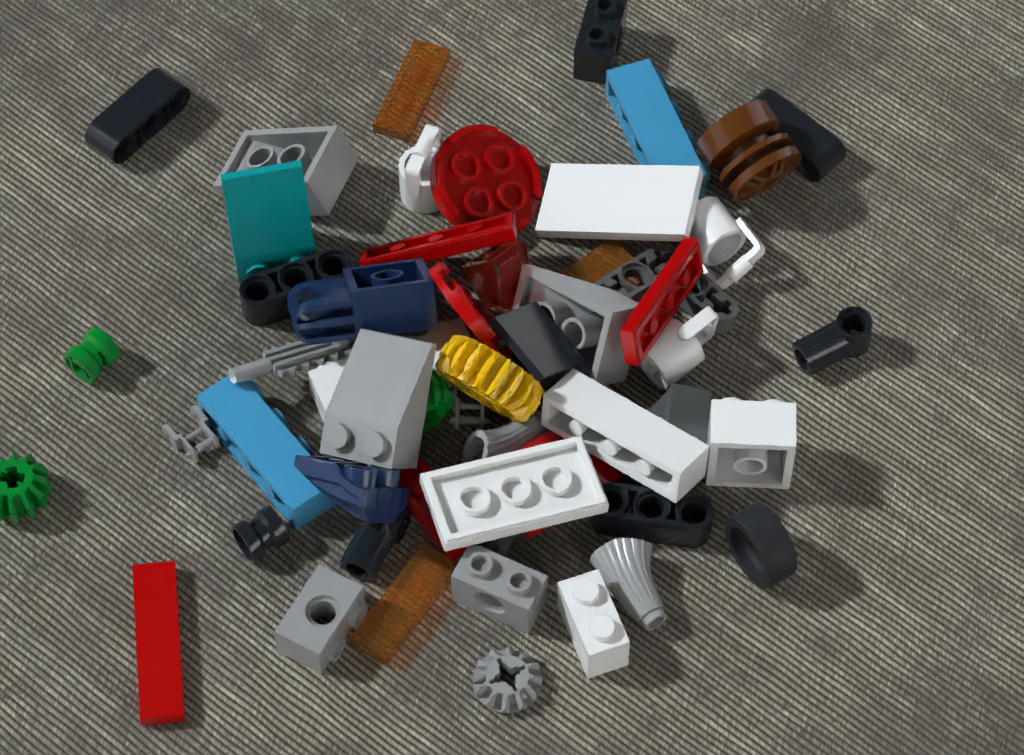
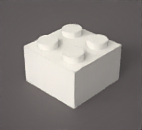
M734 397L722 400L711 399L706 443L710 446L706 468V485L789 489L796 452V403L783 402L778 399L766 401H743Z

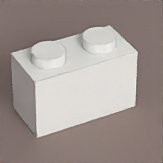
M599 569L559 581L557 607L587 678L589 679L628 666L630 641Z

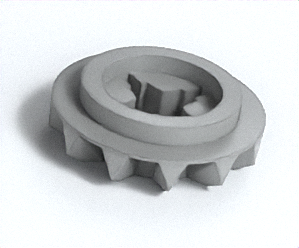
M510 645L505 650L495 651L491 649L486 657L482 660L478 659L476 669L472 675L473 689L477 698L489 709L500 713H514L526 709L538 698L542 688V674L539 662H535L529 656L527 650L524 652L516 651ZM501 667L510 675L517 673L515 676V691L505 681L498 683Z

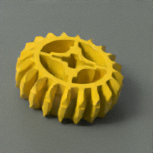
M453 335L449 342L445 343L435 364L440 375L457 387L458 390L493 412H497L512 421L526 422L539 407L540 400L545 393L539 381L524 371L522 367L516 365L511 359L504 357L498 351H494L487 345H483L467 336Z

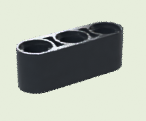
M154 68L90 123L85 133V142L113 163L121 164L181 113L189 102L191 91L187 86L161 68Z
M766 88L751 100L764 99L780 123L773 135L779 133L788 134L792 141L789 146H796L802 155L801 161L794 170L809 181L819 182L846 158V149L839 138L774 90Z
M329 249L246 277L239 287L244 319L251 325L265 326L290 318L287 297L292 287L302 282L343 277L342 268L352 267L351 258L342 250Z
M607 482L601 485L609 502V507L616 508L617 510L590 516V524L593 529L605 536L634 538L651 543L698 548L703 546L710 538L713 507L705 497L687 493L677 503H674L648 487ZM655 513L659 516L656 518H648L645 517L643 514ZM696 519L699 520L701 523L690 524L687 523L685 520Z

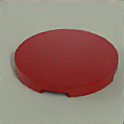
M484 124L463 127L446 138L434 153L430 166L432 195L440 212L453 226L512 212L516 215L519 233L530 224L536 213L543 192L542 179L537 163L524 144L520 146L514 139L498 131V127Z
M439 261L428 270L430 276L483 345H487L489 348L498 351L501 355L513 361L516 355L507 345L503 348L498 341L502 338L488 323L491 318L464 284L458 279L451 282L446 277L451 270L444 262Z

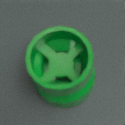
M92 327L84 334L83 342L78 346H71L63 354V359L68 368L85 383L92 384L101 375V369L105 365H112L121 356V352L117 344L107 333L100 328Z

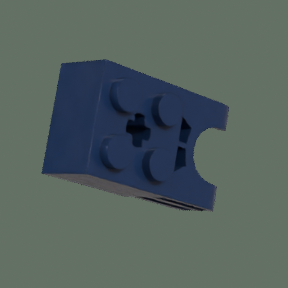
M423 258L342 268L343 277L299 283L292 287L287 297V306L293 318L295 334L302 342L316 345L356 339L360 329L388 334L404 333L406 336H421L428 333V329L438 328L433 279L428 272Z

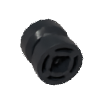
M270 505L257 511L255 518L251 522L242 520L231 527L232 534L239 548L252 563L265 556L266 548H271L272 546L279 548L290 541L283 521Z

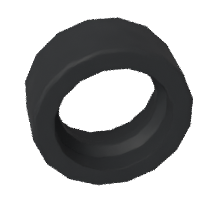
M753 503L727 517L724 525L729 548L736 562L752 583L762 589H768L795 573L797 570V556L793 543L778 517L768 507L761 503Z

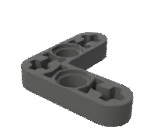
M666 245L653 246L598 279L593 284L615 290L639 303L675 252V249ZM702 273L694 285L700 292L695 294L689 293L680 307L691 317H694L704 308L710 306L719 316L714 333L729 332L734 327L738 315V304L729 294ZM625 278H639L645 285L633 286Z

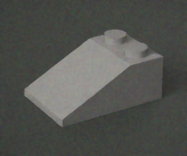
M338 125L244 130L220 174L301 160L310 216H327L334 207L359 158ZM219 174L213 187L216 192L223 194L221 176Z
M523 264L512 310L536 301L586 360L580 370L581 373L604 386L626 381L630 365L625 364L619 330L638 305V302L603 286L534 265Z
M360 329L325 413L319 453L391 470L417 468L437 344L368 329Z

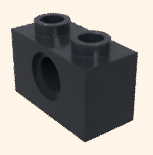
M588 0L574 48L573 79L606 85V70L616 67L626 30L627 0Z

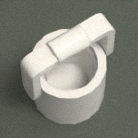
M429 124L425 125L416 146L405 151L400 157L398 165L400 196L403 204L408 209L423 214L439 210L430 187V166L434 153L442 143L440 127Z
M709 196L698 200L690 237L698 238L703 273L724 290L734 281L737 282L754 267V263L764 255L765 246L741 217L737 220L733 218L718 197ZM747 236L754 247L748 253L743 254L717 279L708 266L719 265L734 256L743 246Z
M707 306L685 324L672 318L639 365L646 376L656 386L667 390V386L671 383H676L705 360L702 345L714 335L719 320L718 314L710 306Z

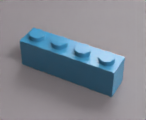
M650 58L606 70L605 95L638 164L700 166L704 174L698 200L704 198L706 182L710 181L709 168L703 158L699 159L695 152L694 137L689 129L685 130L681 123V113L675 100L670 101L667 95V85L662 72H656Z
M228 375L196 396L199 409L209 419L210 430L214 434L218 433L220 435V442L295 531L336 505L294 466L296 455L313 456L311 448L303 437L297 436L295 438L288 430L289 426L285 417L276 407L271 410L264 402V395L253 380L233 384Z

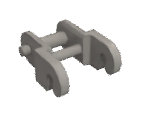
M452 385L451 394L455 402L451 407V411H455V417H450V423H455V430L459 429V425H480V430H484V424H489V418H485V412H491V409L482 404L461 403L460 398L457 397L458 389ZM461 409L480 410V417L460 416Z
M194 405L190 408L193 417L198 418L200 428L186 437L182 434H176L168 424L161 426V429L165 436H169L170 443L177 451L182 448L186 452L185 457L188 460L191 458L197 463L199 462L198 455L212 445L216 449L221 447L219 442L221 437L218 433L214 434L210 430L209 419L198 406ZM200 434L207 438L195 447H192L189 441Z

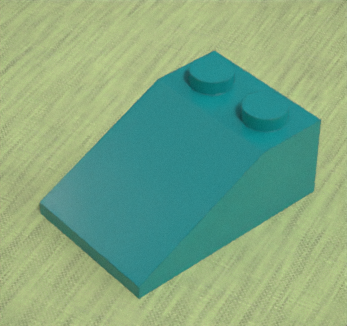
M301 160L220 174L231 247L239 283L252 274L316 254Z

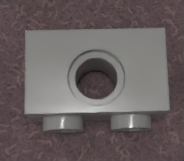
M475 544L467 547L451 575L452 600L529 634L547 602L548 576Z
M318 564L274 631L277 652L322 674L330 661L335 663L341 656L346 644L345 637L352 627L358 628L365 618L368 606L365 604L364 586ZM322 617L333 619L328 624L315 623L317 619Z

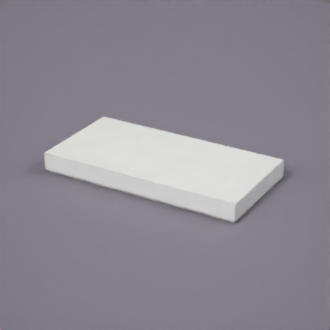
M551 163L535 232L539 238L682 242L684 237H690L704 173L700 166Z
M582 435L420 473L419 482L444 552L608 512L609 502Z

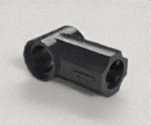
M858 306L844 308L839 312L835 321L792 343V352L797 364L804 373H808L811 376L845 357L856 358L862 356L870 346L872 317L865 309ZM856 330L859 331L860 334H849L846 331Z
M405 507L393 523H368L358 518L357 530L340 560L341 568L346 570L351 577L363 582L366 580L374 581L393 543L399 544L403 539L411 520V509Z

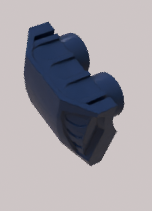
M296 455L294 466L319 491L349 514L368 523H393L407 506L410 489L399 484L401 472L399 469L391 470L335 456Z

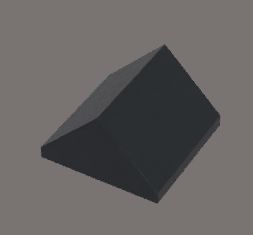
M536 301L496 316L488 322L546 391L573 368L580 372L586 362Z

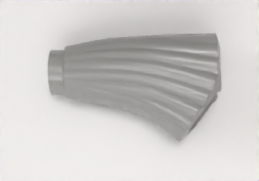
M536 410L526 422L514 420L493 429L472 432L462 451L463 463L516 451L545 434L549 429L541 425L542 413Z
M614 538L594 551L590 557V562L595 570L599 569L604 583L622 607L640 625H643L646 631L656 629L666 621L667 614L664 611L665 608L652 578L651 555L653 545L640 539Z

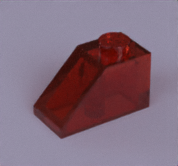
M523 240L491 246L460 268L485 308L500 306L503 310L514 304L522 265L529 264L527 247Z

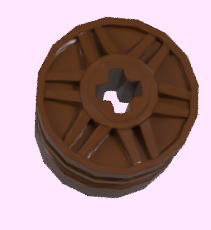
M764 99L751 101L732 110L709 127L696 144L712 169L726 166L718 179L723 186H729L727 192L734 202L748 200L769 190L787 176L802 159V155L797 147L789 146L792 141L787 133L773 135L780 123Z

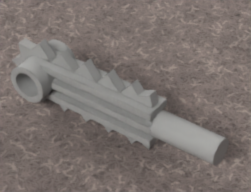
M356 339L316 345L307 344L301 340L294 343L286 341L284 346H272L271 350H262V359L230 368L228 370L229 378L233 384H237L272 373L274 379L278 377L283 378L288 374L294 376L295 372L301 370L309 371L311 367L323 366L324 362H335L349 357Z

